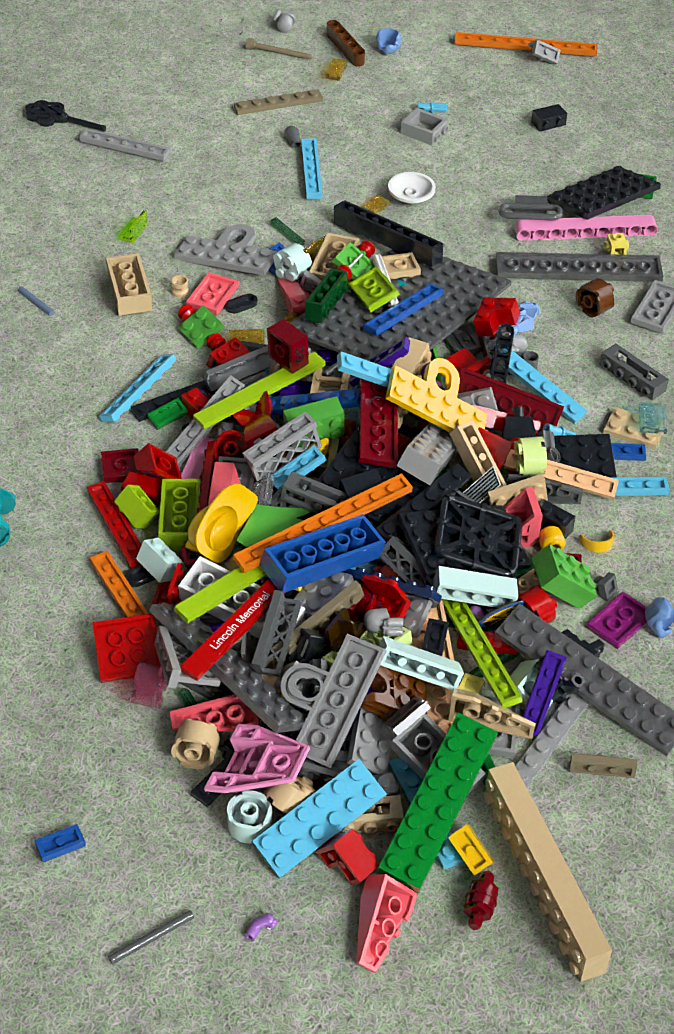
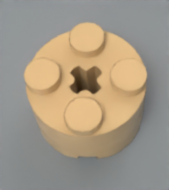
M185 719L178 728L171 749L174 759L177 757L181 761L180 764L187 768L204 769V766L208 764L210 766L214 761L220 741L216 725Z
M297 776L294 782L267 787L264 795L267 797L266 799L270 796L274 800L272 804L288 814L315 793L312 787L314 783L305 776L302 778Z

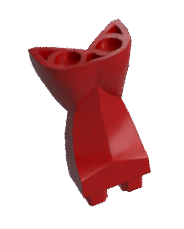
M267 391L260 398L255 412L242 409L233 414L235 420L245 427L244 437L249 448L255 445L254 441L258 438L263 440L278 430L270 417L273 405Z

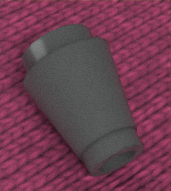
M288 126L285 129V137L293 148L300 147L299 129L295 126Z

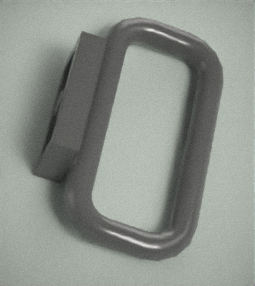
M516 195L515 203L501 204L498 213L501 217L507 219L558 220L563 216V209L558 205L547 204V196ZM515 209V212H505V210ZM547 211H556V214H546V213H547Z

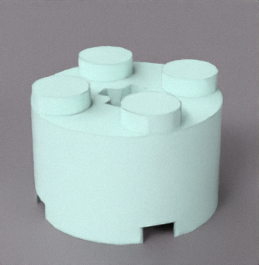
M293 243L273 255L278 278H284L293 282L303 277L306 271H310L312 261L309 254H305L303 251L305 249L303 246Z
M249 790L242 792L237 797L235 795L231 798L227 806V823L232 838L242 843L250 844L272 826V806L264 794Z

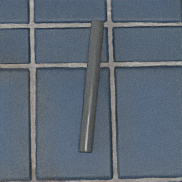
M189 910L109 955V961L113 965L194 919L192 911Z

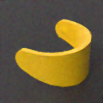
M609 530L610 539L606 541H591L585 538L583 534L579 535V539L587 550L602 553L612 547L615 534L612 530Z

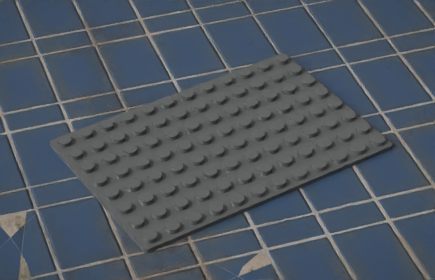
M392 249L383 256L401 253ZM443 257V261L432 267L417 261L421 268V275L398 278L409 285L399 286L398 279H390L400 294L397 296L398 303L430 283L443 288L444 294L377 336L363 330V324L390 308L388 302L370 313L350 287L322 323L306 320L304 312L290 324L304 332L308 337V341L367 361L405 336L429 343V349L431 350L475 315L484 297H497L511 286V280L480 270L477 267H471L462 262L451 260L448 257ZM394 363L386 367L391 369Z

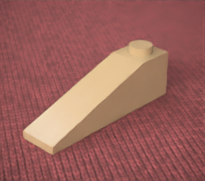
M454 689L448 721L453 722L459 712L497 732L529 739L533 738L536 723L475 692L465 689Z

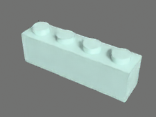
M443 566L438 567L433 578V587L436 588L435 592L442 595L441 599L496 608L514 603L518 599L517 579Z
M383 636L379 647L387 651L380 664L381 666L453 691L455 688L457 689L464 674L459 662L385 636Z

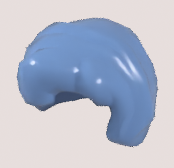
M384 28L378 31L376 41L378 49L383 51V53H394L401 47L402 39L400 32L391 28Z
M663 597L655 598L645 610L647 625L659 638H664L671 633L669 627L674 622V609L670 602Z

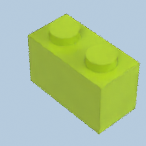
M127 485L114 501L118 505L119 511L129 519L131 526L137 529H147L160 514L158 508L138 485Z

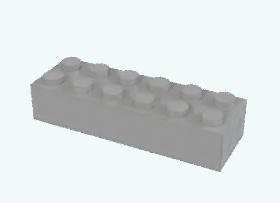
M430 422L407 446L397 466L431 485L457 451L450 432Z

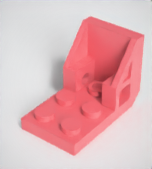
M525 488L504 507L505 512L516 517L519 516L522 519L521 544L523 548L532 547L538 543L543 516L534 489Z

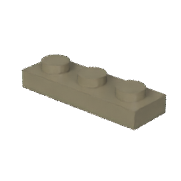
M582 753L572 754L569 772L635 778L637 759L607 757L604 755L594 756Z

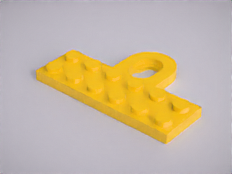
M442 358L431 361L425 368L423 380L396 365L391 369L385 399L450 433L457 426L471 420L474 421L477 428L485 429L487 413L457 398L460 378L458 371L449 361ZM438 373H441L445 378L446 391L441 390L436 384Z

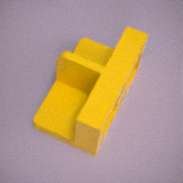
M466 824L448 837L474 876L495 862L470 824Z

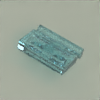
M640 402V432L667 433L666 404L659 406L658 403Z

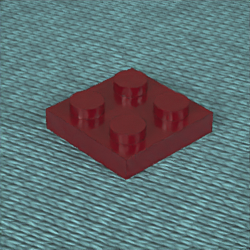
M138 448L101 452L105 483L124 481L129 471L140 473L137 471L134 456L139 452Z

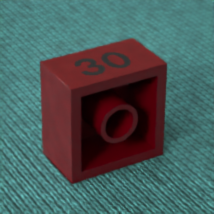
M284 319L267 328L268 354L272 360L292 374L309 364L308 337L304 332H301Z

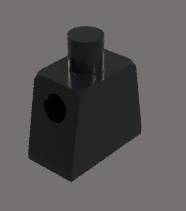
M513 407L512 416L505 418L502 438L509 441L517 437H537L533 418L531 416H524L523 407Z

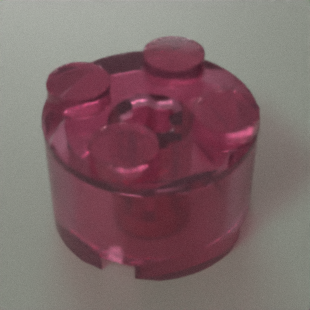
M140 662L134 677V691L131 692V703L161 708L163 690L166 691L167 688L162 667L160 665Z

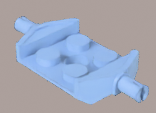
M524 301L518 304L521 314L516 325H512L514 337L517 332L534 329L533 321L536 315H540V307L535 302Z

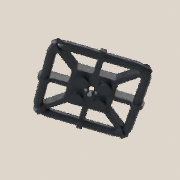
M450 493L444 495L440 505L439 517L435 523L437 529L434 553L444 559L469 566L471 570L476 571L478 569L497 576L515 578L518 570L519 553L522 552V519L519 516L516 517L510 513L489 507L483 502L480 504ZM458 505L479 511L478 518L474 519L466 516ZM448 509L460 522L459 526L447 522ZM488 514L509 522L495 526L484 522V516ZM515 528L513 543L498 539L500 533ZM444 531L458 535L457 541L443 545ZM497 548L511 553L510 567L498 555ZM462 549L471 552L472 559L452 553V551ZM479 555L490 558L497 567L480 562Z

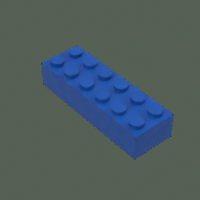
M363 514L265 548L260 566L277 589L285 593L380 558L386 542Z

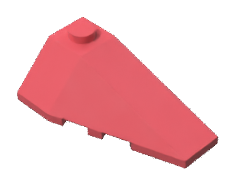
M277 278L289 313L295 312L302 315L305 312V302L311 293L301 286L298 280L291 282L284 278Z
M215 462L208 505L213 502L225 487L231 484H241L234 463Z
M236 695L170 711L173 731H178L179 726L185 719L213 723L217 727V732H234L238 724L260 726L261 723L260 718Z
M386 874L368 875L360 900L356 963L374 973L377 972L388 954V943L392 937L398 938L401 933L398 929L403 920L408 921L411 917L418 894Z

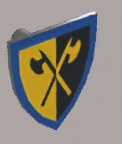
M524 601L514 602L500 608L492 607L486 609L487 615L478 622L479 625L484 628L498 629L518 604L523 605Z

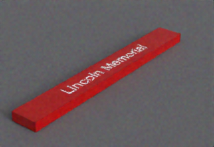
M270 578L180 666L183 673L198 681L268 611L274 590H278Z

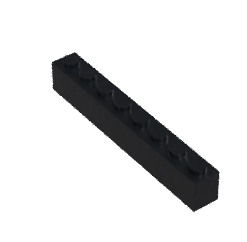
M346 200L334 205V223L342 228L351 230L353 233L360 234L401 254L413 253L417 261L425 263L427 266L432 267L443 261L442 242Z

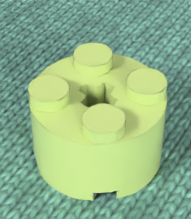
M542 436L519 438L518 441H514V451L518 455V460H515V469L519 471V474L523 476L546 474L543 468H547L546 447L541 445V442H545Z

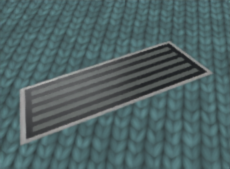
M492 466L463 493L473 501L481 503L488 497L489 491L495 490L501 485L495 467Z

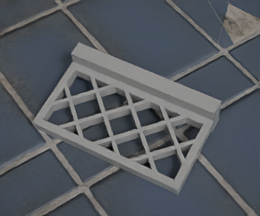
M306 411L243 452V456L248 461L259 488L270 482L269 476L308 450L309 448L307 447L311 441L315 442L314 445L318 449L322 447L316 430L318 427L317 423ZM300 441H304L302 447H298ZM289 451L286 458H283L284 452ZM295 452H299L296 457L292 458ZM269 461L273 462L270 468H266ZM279 462H283L282 466L276 469ZM263 473H267L266 477L261 479Z
M159 626L154 645L168 688H176L178 682L219 687L221 681L210 669L198 681L188 675H183L180 666L193 653L186 649V646L173 634H169L166 627Z

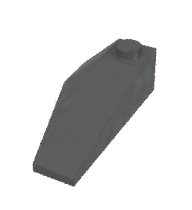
M506 474L505 483L509 485L533 476ZM545 479L548 502L552 504H581L583 489Z

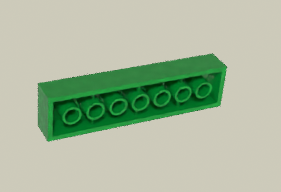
M459 712L457 713L378 867L377 875L386 874L419 894L497 737V731Z

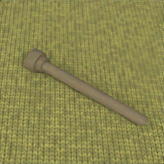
M247 38L245 49L247 50L257 48L309 60L313 57L308 53L257 43L252 38Z

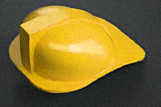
M231 484L225 487L210 505L200 510L192 519L185 547L193 552L202 554L215 563L226 560L234 548L244 523L256 507L258 501L256 494L241 484Z

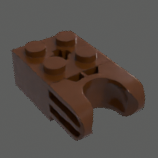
M380 665L370 685L373 692L365 696L361 708L377 714L378 718L387 721L416 695L427 702L426 682Z

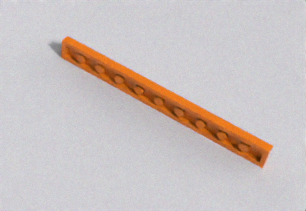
M456 32L455 44L527 51H532L533 49L528 47V43L540 40L560 49V54L597 56V44L465 32Z
M401 473L233 554V559L241 571L246 573L260 566L265 548L363 514L365 515L412 492L413 487Z

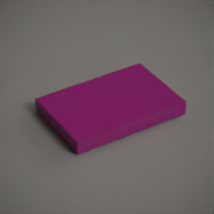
M622 591L586 624L585 628L618 650L647 623L645 619L646 606Z

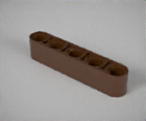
M329 20L327 22V37L354 66H363L365 64V50L340 22Z

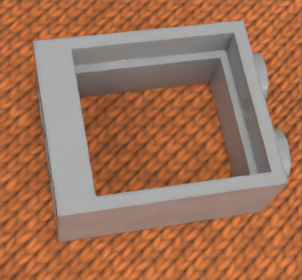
M416 108L401 122V134L433 145L440 140L443 134L448 132V119ZM423 123L425 125L433 127L434 129L431 131L426 128L418 126V124Z

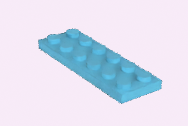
M358 759L260 834L252 843L280 879L387 794L361 760Z

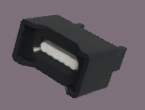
M301 628L299 632L301 635L296 651L290 655L289 660L291 662L297 660L299 663L309 664V661L312 659H322V657L330 652L326 636L317 630Z

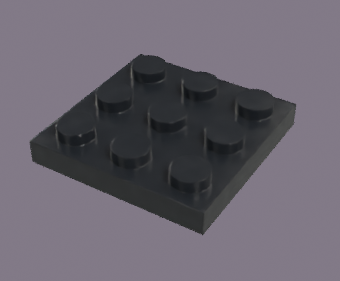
M610 434L557 435L554 437L555 448L560 454V462L557 463L610 478L617 477Z

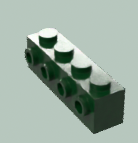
M333 268L329 270L305 302L306 320L322 323L329 316L331 310L341 300L345 291H348L347 271Z

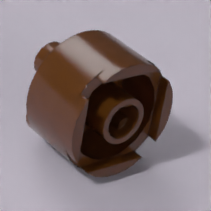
M596 278L577 289L576 302L578 306L581 305L584 309L582 312L593 318L613 308L615 304L612 284Z

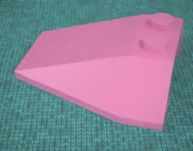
M238 724L230 738L235 753L224 773L212 772L204 789L208 792L232 793L294 782L310 748L306 744L261 726Z

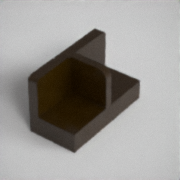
M343 608L325 629L330 651L339 652L347 634L360 639L367 630L364 623L350 620L348 608Z

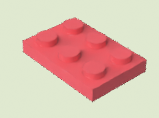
M208 272L188 298L186 304H190L196 310L204 305L213 315L217 316L239 287V281Z

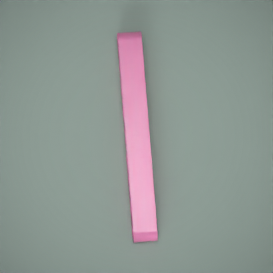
M652 215L593 217L588 220L582 217L560 218L558 220H519L514 225L519 241L523 239L599 238L615 233H624V236H648L649 234L655 235L658 231L657 224Z

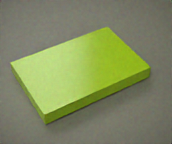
M377 266L349 283L351 290L370 313L400 295L395 286Z

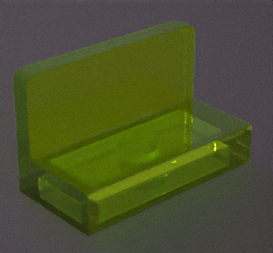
M143 210L138 218L133 217L119 234V240L134 243L148 225L147 211Z

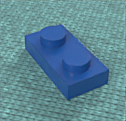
M78 824L34 840L43 863L86 846Z

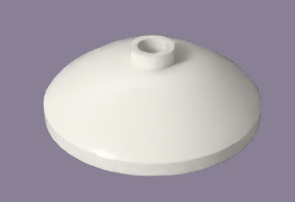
M417 172L397 174L388 183L389 193L398 201L409 204L421 203L430 199L434 195L436 188L434 181L430 177Z

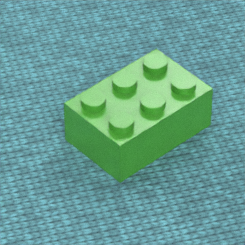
M337 396L283 411L284 425L306 411L317 423L318 427L316 430L320 440L324 438L329 440L338 439L345 436L344 411ZM301 440L298 447H302L304 441Z
M550 544L532 557L541 588L577 608H582L597 597L596 585L591 579L590 569L585 563L577 561L573 556L565 554L560 548H555Z

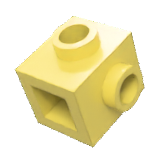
M624 233L607 234V240L604 241V250L608 254L627 255L629 242L625 239Z

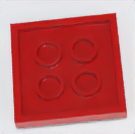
M153 614L92 622L101 683L163 674L154 645L157 630Z

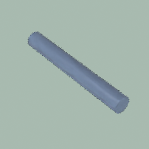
M23 286L19 287L18 291L49 316L54 314L50 307Z

